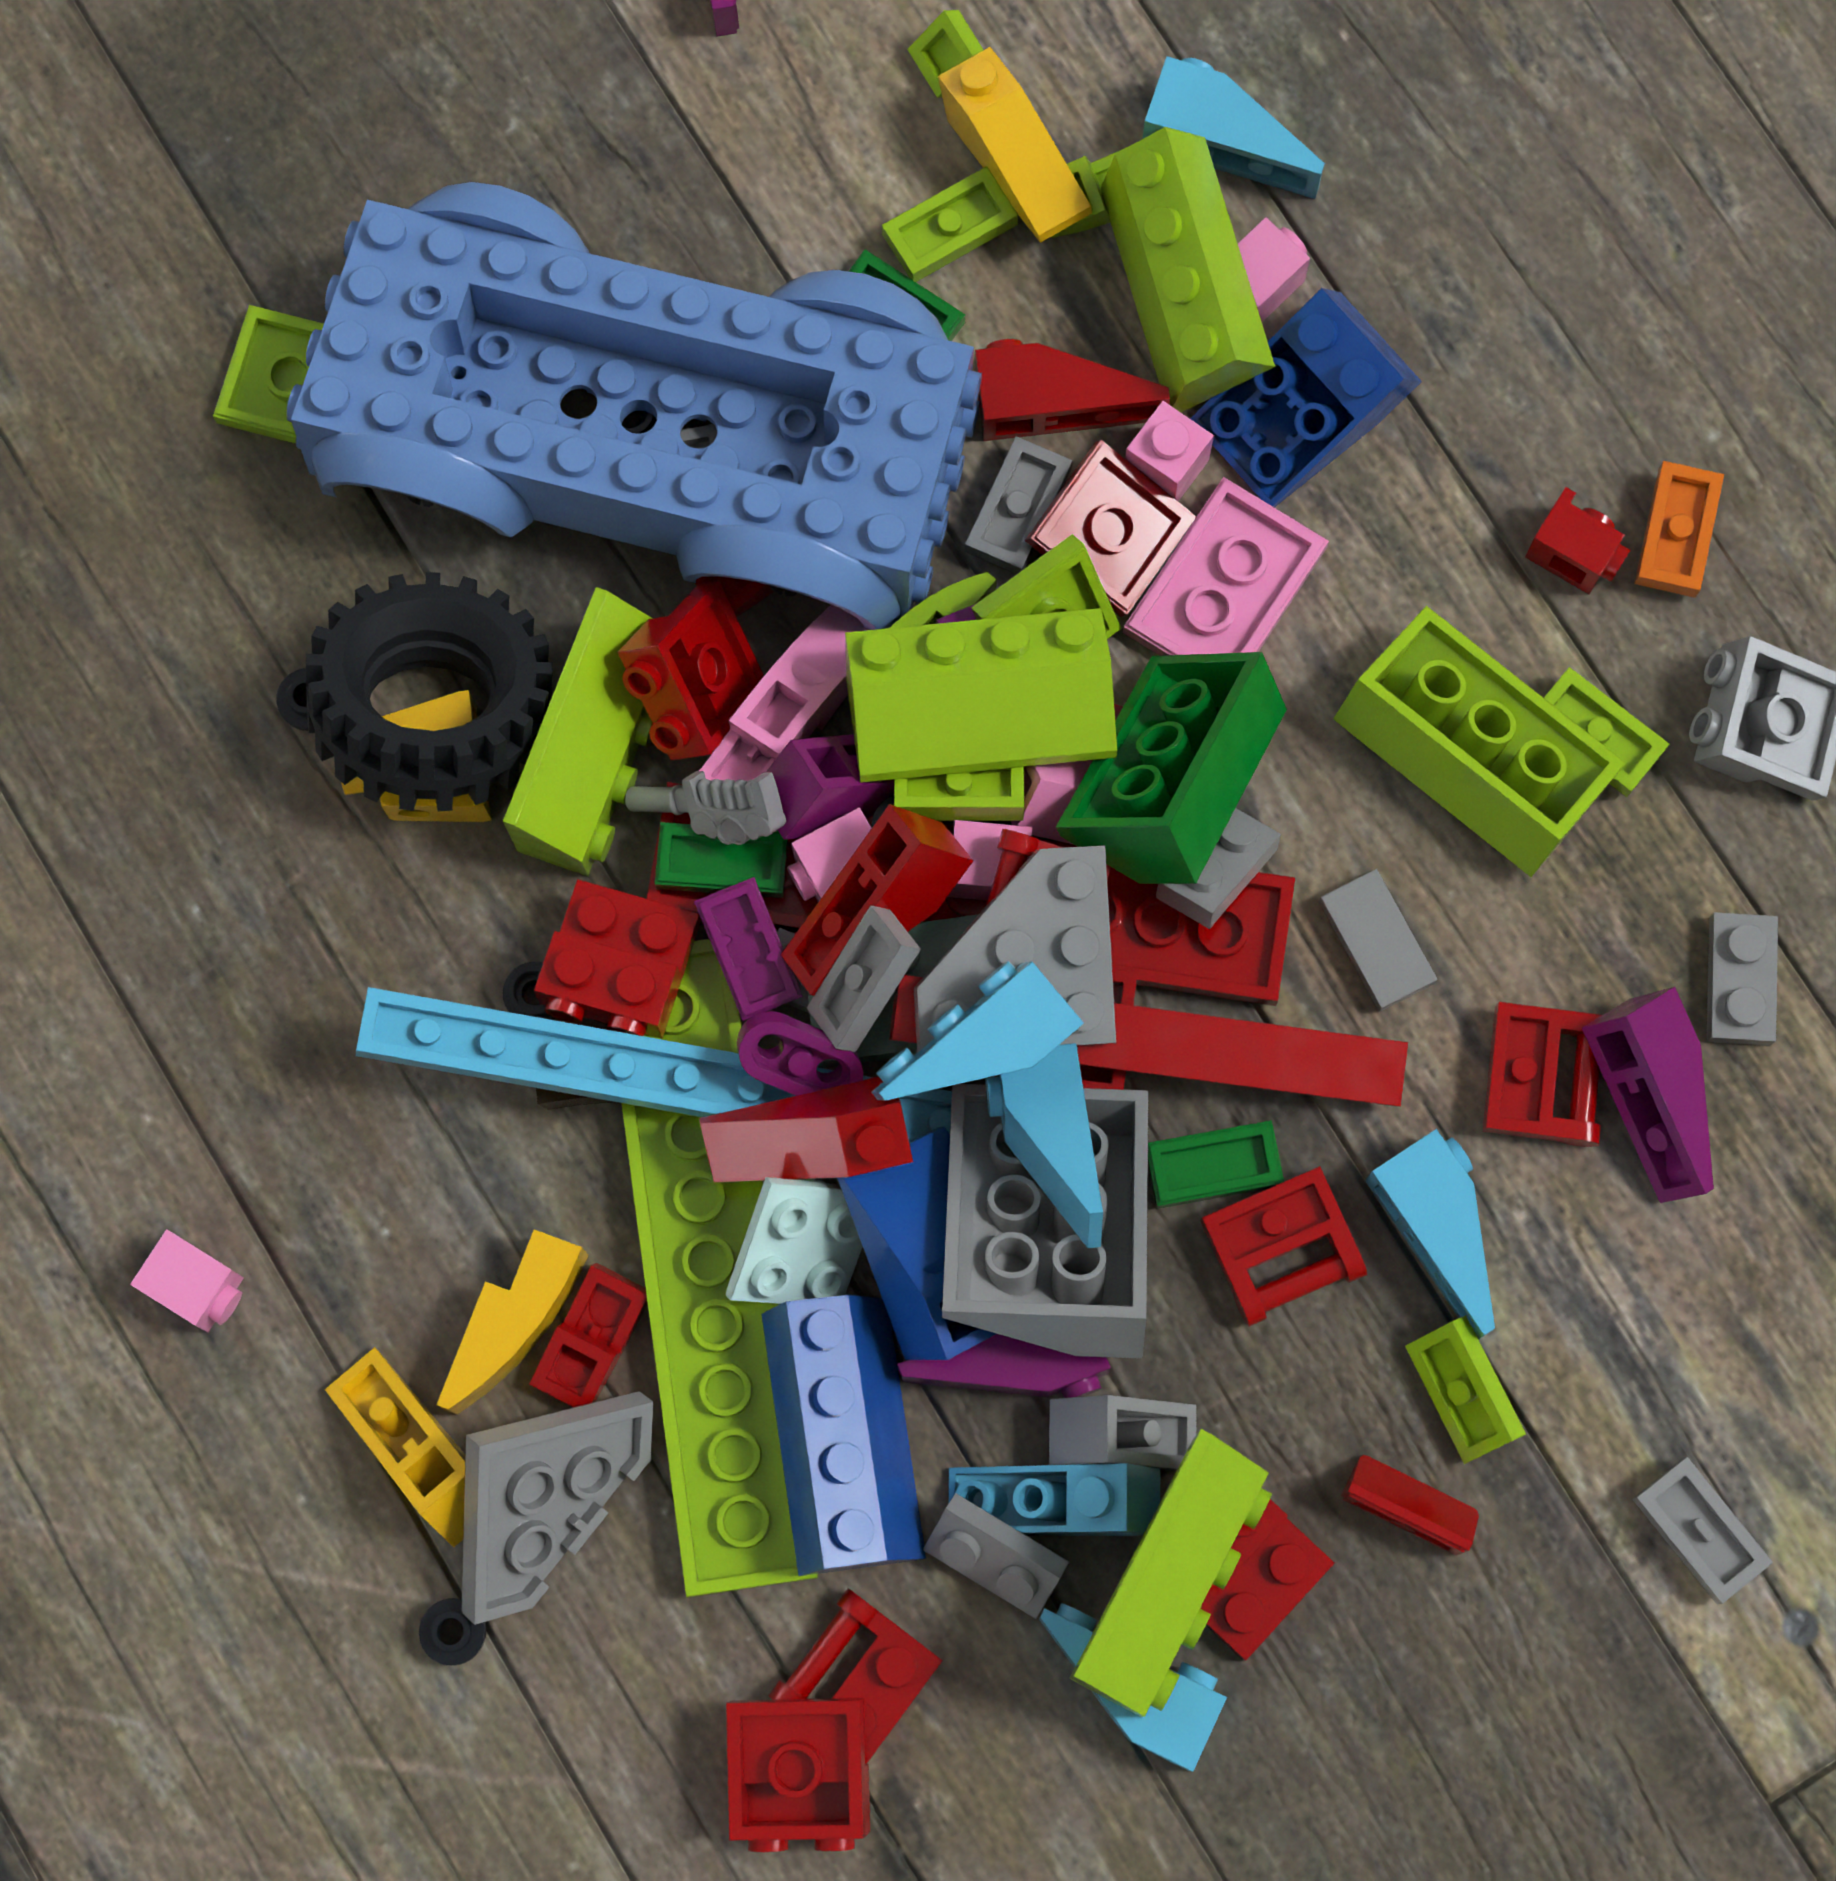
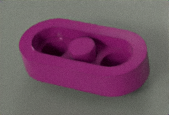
M772 1011L756 1014L743 1024L738 1033L737 1050L744 1070L751 1077L798 1096L863 1081V1068L857 1051L836 1049L823 1030L785 1014ZM767 1035H776L781 1039L779 1044L771 1049H764L758 1046L759 1041ZM826 1059H834L839 1062L838 1067L832 1072L822 1073L817 1070L818 1065Z

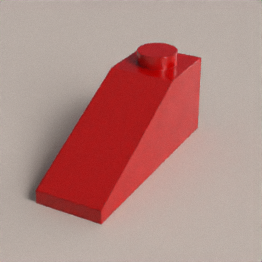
M1002 339L988 344L986 349L975 350V371L982 373L978 401H980L983 441L1146 423L1162 401L1167 404L1170 403L1169 387L1039 343L1023 344L1017 339Z
M889 804L781 953L782 958L808 993L814 996L870 906L890 909L907 932H909L939 909L974 860L942 822Z
M878 1076L699 1118L713 1181H763L766 1177L781 1179L841 1178L911 1163L913 1158L900 1099L895 1098L884 1101L875 1098L871 1092L883 1082Z

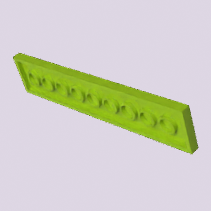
M710 939L695 941L663 1039L661 1040L738 1053L737 1036L742 1027L739 1010ZM645 1034V1037L656 1038ZM621 1103L686 1597L691 1598L818 1579V1574L798 1576L761 1315L780 1304L731 1301L725 1295L764 1182L713 1181L699 1118L702 1117Z

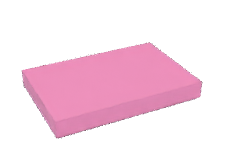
M1223 477L1124 625L1123 633L1159 656L1259 652L1323 555L1329 541Z

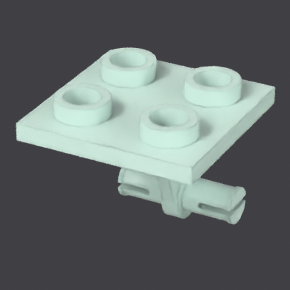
M765 1178L725 1293L731 1301L782 1304L786 1301L846 1294L862 1249V1243L840 1184L825 1183L821 1178Z

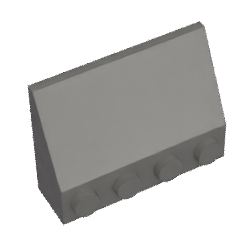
M952 1085L942 1318L1074 1356L1142 1358L1147 1301L1148 1091L1083 1088L1103 1208L1101 1247L1087 1248L1005 1143L1001 1116L989 1117L986 1085Z

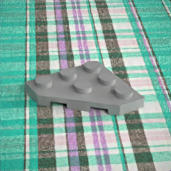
M1105 846L1035 850L1020 867L1019 872L995 899L989 902L958 937V941L914 987L917 1052L934 1039L927 1029L956 1004L965 1012L985 994L979 989L978 985L1006 961H1009L1014 968H1017L1021 963L1032 961L1084 1022L1083 1025L1059 1045L1076 1043V1045L1116 1043Z
M638 1391L466 1435L462 1614L474 1625L532 1609L549 1588L544 1579L564 1554L569 1550L576 1555L608 1515V1512L602 1507L624 1479L629 1477L635 1481L651 1461L652 1400Z

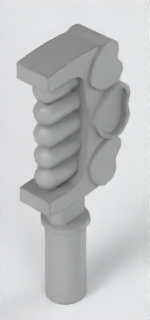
M695 771L682 780V785H675L673 787L632 786L625 795V803L630 811L669 812L675 815L689 813L691 827L696 834H705L709 838L718 837L722 843L727 845H741L750 839L757 840L761 836L767 837L786 823V817L783 813L778 788L772 772H764L747 782L741 779L736 781L713 779L711 781L706 779L704 771Z

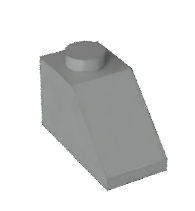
M1112 1395L1050 1399L1049 1465L1128 1463L1160 1468V1471H1177L1191 1441L1196 1436V1405Z

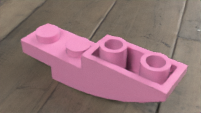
M830 605L790 645L730 718L729 732L699 770L704 771L706 779L711 781L713 779L723 781L726 779L734 781L741 779L747 782L751 779L753 780L769 769L790 740L807 739L816 727L820 730L824 728L848 695L845 632L868 630L864 628V625L857 617L836 606Z

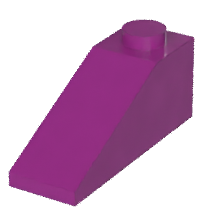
M854 734L790 740L766 771L772 772L783 813L786 817L785 825L778 829L784 840L802 838L859 807L864 816L869 818L874 815L881 802L894 795V779L860 783Z
M1675 987L1630 998L1582 1027V1030L1659 1202L1664 1203L1707 1194L1714 1189L1700 1041Z
M1000 1334L986 1339L949 1360H906L898 1363V1370L902 1381L907 1383L1039 1397H1050L1062 1392L1064 1398L1084 1397L1102 1389L1098 1378L1108 1375L1111 1369L1107 1357L1074 1356Z

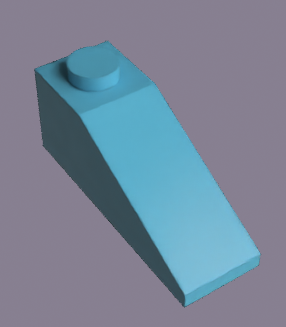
M1166 57L1145 118L1143 138L1163 127L1205 137L1214 169L1309 198H1316L1325 164L1225 73L1215 71L1211 65L1199 59L1184 58L1178 60Z
M1076 1043L1058 1045L1034 1067L986 1078L989 1117L1001 1116L1005 1143L1087 1248L1101 1247L1103 1208Z
M1435 1129L1374 1169L1365 1181L1458 1318L1467 1316L1479 1340L1495 1329L1475 1186L1468 1175L1473 1170V1166L1463 1148L1454 1138L1451 1137L1445 1141L1439 1131Z

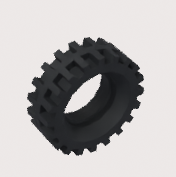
M426 572L425 584L407 585L403 574L389 576V590L376 594L366 584L355 590V606L349 609L339 602L334 604L328 610L329 629L316 626L311 636L312 654H306L308 729L309 733H315V751L321 761L334 757L335 777L346 785L356 777L362 779L364 782V797L375 802L379 800L385 791L399 795V809L414 811L417 799H436L438 812L453 810V797L469 794L475 805L489 801V785L496 781L507 790L519 782V764H526L551 701L553 662H548L549 643L545 634L534 636V617L527 609L512 615L509 613L510 596L503 591L497 589L487 598L477 593V580L463 576L459 587L440 585V573ZM420 667L450 669L473 679L486 692L489 702L488 707L481 716L463 726L430 731L401 727L384 719L372 707L370 697L372 691L380 682L400 671Z

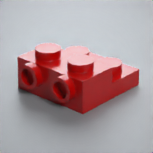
M719 580L698 584L669 616L648 619L617 652L625 667L622 677L623 684L632 696L642 701L652 721L649 731L651 741L660 751L668 754L670 760L711 755L729 732L730 718L764 677Z
M577 879L560 932L554 931L534 989L539 1003L546 1006L544 1011L548 1015L565 1022L580 1024L583 1017L607 1023L606 1030L645 1036L646 1034L663 1039L701 923L699 913Z
M1271 1499L1255 1529L1243 1524L1231 1548L1240 1552L1241 1557L1225 1588L1221 1589L1212 1584L1200 1607L1211 1614L1206 1626L1243 1661H1246L1335 1564L1287 1519L1288 1515Z
M863 1698L732 1700L726 1703L729 1841L748 1840V1851L751 1852L788 1850V1840L814 1839V1847L817 1851H846L855 1849V1839H864L870 1833L869 1764H865Z

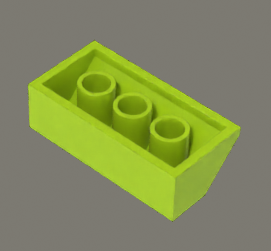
M1163 127L1117 152L1101 185V193L1109 213L1108 216L1159 384L1169 387V405L1179 412H1183L1274 368L1275 364L1205 137Z
M598 587L594 590L503 819V823L517 852L587 877L594 860L604 862L611 848L615 827L608 824L617 802L625 805L627 790L635 786L638 769L631 766L639 745L648 747L652 742L649 734L652 721L642 701L632 696L625 688L622 679L625 667L617 652L648 619L653 618L609 591Z
M1427 605L1357 680L1333 720L1530 877L1537 872L1626 764Z
M1102 608L845 632L846 682L860 783L1117 758L1112 667Z
M1201 1429L1191 1441L1069 1679L1139 1717H1145L1150 1706L1159 1711L1163 1710L1180 1676L1169 1669L1180 1646L1183 1645L1193 1650L1211 1614L1200 1608L1212 1584L1221 1589L1225 1588L1241 1557L1240 1552L1231 1548L1243 1524L1255 1529L1272 1496V1493L1261 1488L1269 1472L1207 1431Z

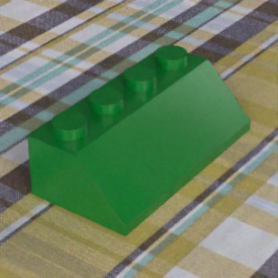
M1263 653L1151 656L1115 720L1117 758L1092 761L1056 825L1060 837L1077 847L1105 846L1106 864L1139 884H1196L1287 711Z

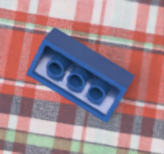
M841 1295L786 1301L762 1313L798 1576L926 1559L925 1551H923L924 1540L892 1326L883 1299Z

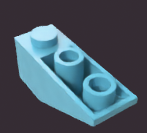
M1006 961L978 985L979 989L985 994L965 1012L956 1004L927 1029L934 1039L919 1052L913 1055L908 1048H905L881 1067L876 1074L883 1082L871 1093L877 1100L886 1101L1031 1068L1075 1032L1084 1022L1032 961L1021 963L1017 968H1014L1009 961Z
M1128 1463L949 1468V1502L954 1494L957 1493L1024 1535L1138 1536L1144 1535L1160 1504V1468Z
M1061 1603L1057 1614L1044 1608L1039 1618L1040 1622L1075 1668L1093 1634L1092 1631L1097 1620ZM1184 1662L1181 1663L1177 1674L1180 1675L1163 1710L1159 1711L1150 1706L1145 1717H1139L1093 1692L1129 1742L1191 1772L1194 1771L1227 1699L1226 1696L1213 1691L1218 1681L1217 1678Z

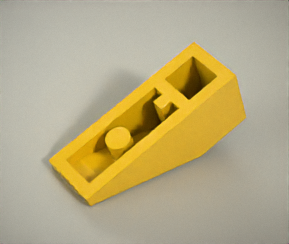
M991 47L938 76L948 123L983 168L988 167L1015 211L1040 243L1092 214L1091 204L1023 88Z
M374 1347L324 1390L417 1512L451 1546L455 1547L464 1538L466 1455L385 1357Z

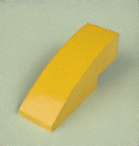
M534 1229L510 1290L485 1281L436 1404L437 1406L458 1415L490 1392L522 1362L547 1332L570 1296L589 1256L583 1247Z

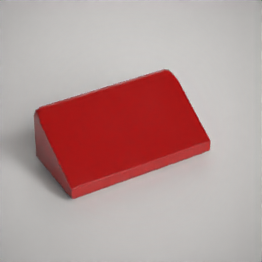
M1361 1455L1358 1458L1341 1494L1344 1497V1501L1456 1556L1470 1550L1479 1518L1478 1511L1474 1507L1370 1456Z

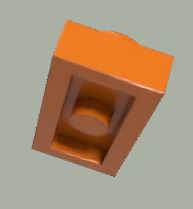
M1668 461L1662 462L1658 469L1634 584L1696 598L1701 590L1724 474Z

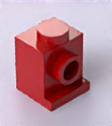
M1565 487L1535 535L1525 558L1585 593L1590 594L1600 576L1612 582L1631 550L1620 544L1625 534L1615 529V525L1610 518L1595 509L1583 508L1581 510L1571 504L1576 492Z

